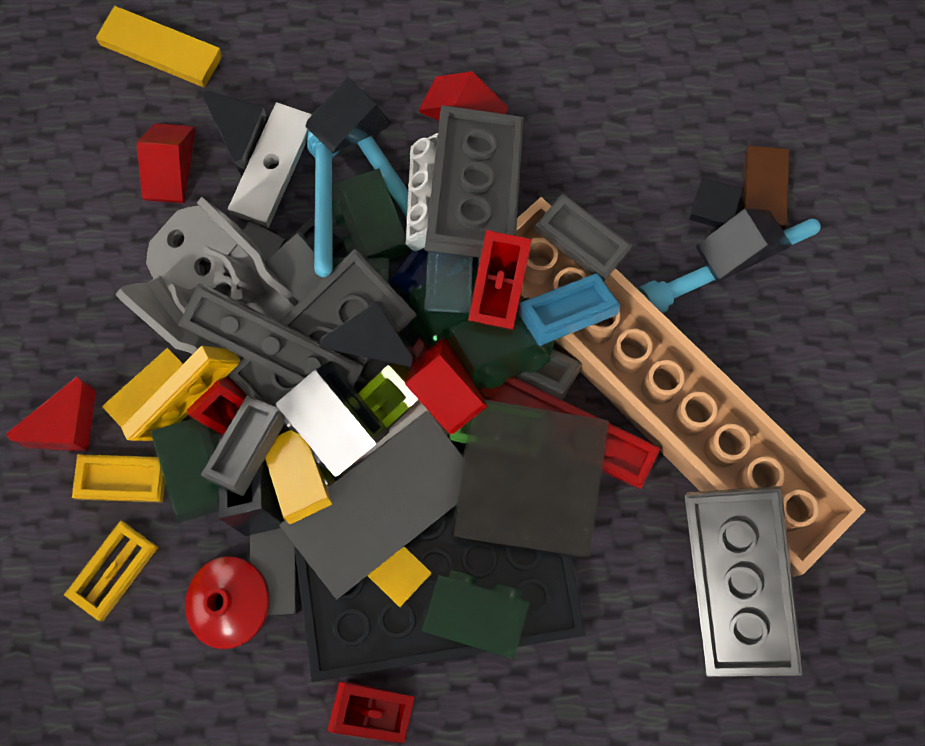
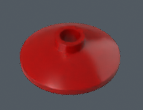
M220 557L208 562L195 574L186 593L185 613L192 632L206 645L218 649H231L246 644L257 635L267 618L270 600L267 583L258 568L242 558ZM221 594L224 602L222 608L217 610L216 599Z

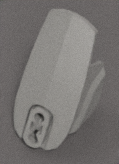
M203 197L197 202L199 206L177 210L150 240L146 265L153 280L123 286L116 293V296L175 349L189 352L192 355L201 346L224 348L178 325L197 284L202 283L278 322L299 303L265 263L266 259L252 240L237 224ZM182 236H184V242L179 247L178 241ZM202 260L211 263V270L206 275L205 267L199 264Z

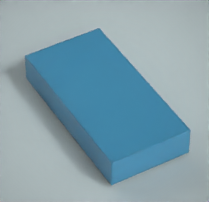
M596 273L519 303L518 314L537 344L541 346L618 315L620 304L599 274Z

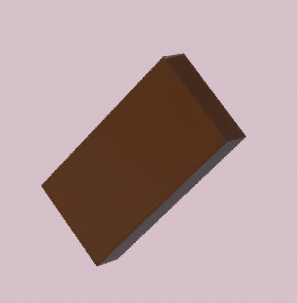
M748 145L744 161L742 210H770L782 230L787 226L789 149Z

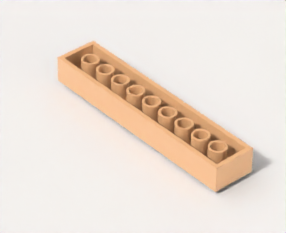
M542 197L517 218L516 236L532 239L519 303L592 275L534 231L537 222L551 207ZM615 269L604 283L620 304L618 315L553 340L551 343L561 353L582 363L580 372L653 445L661 448L660 452L699 491L782 486L792 577L803 575L864 513L865 509L636 287Z

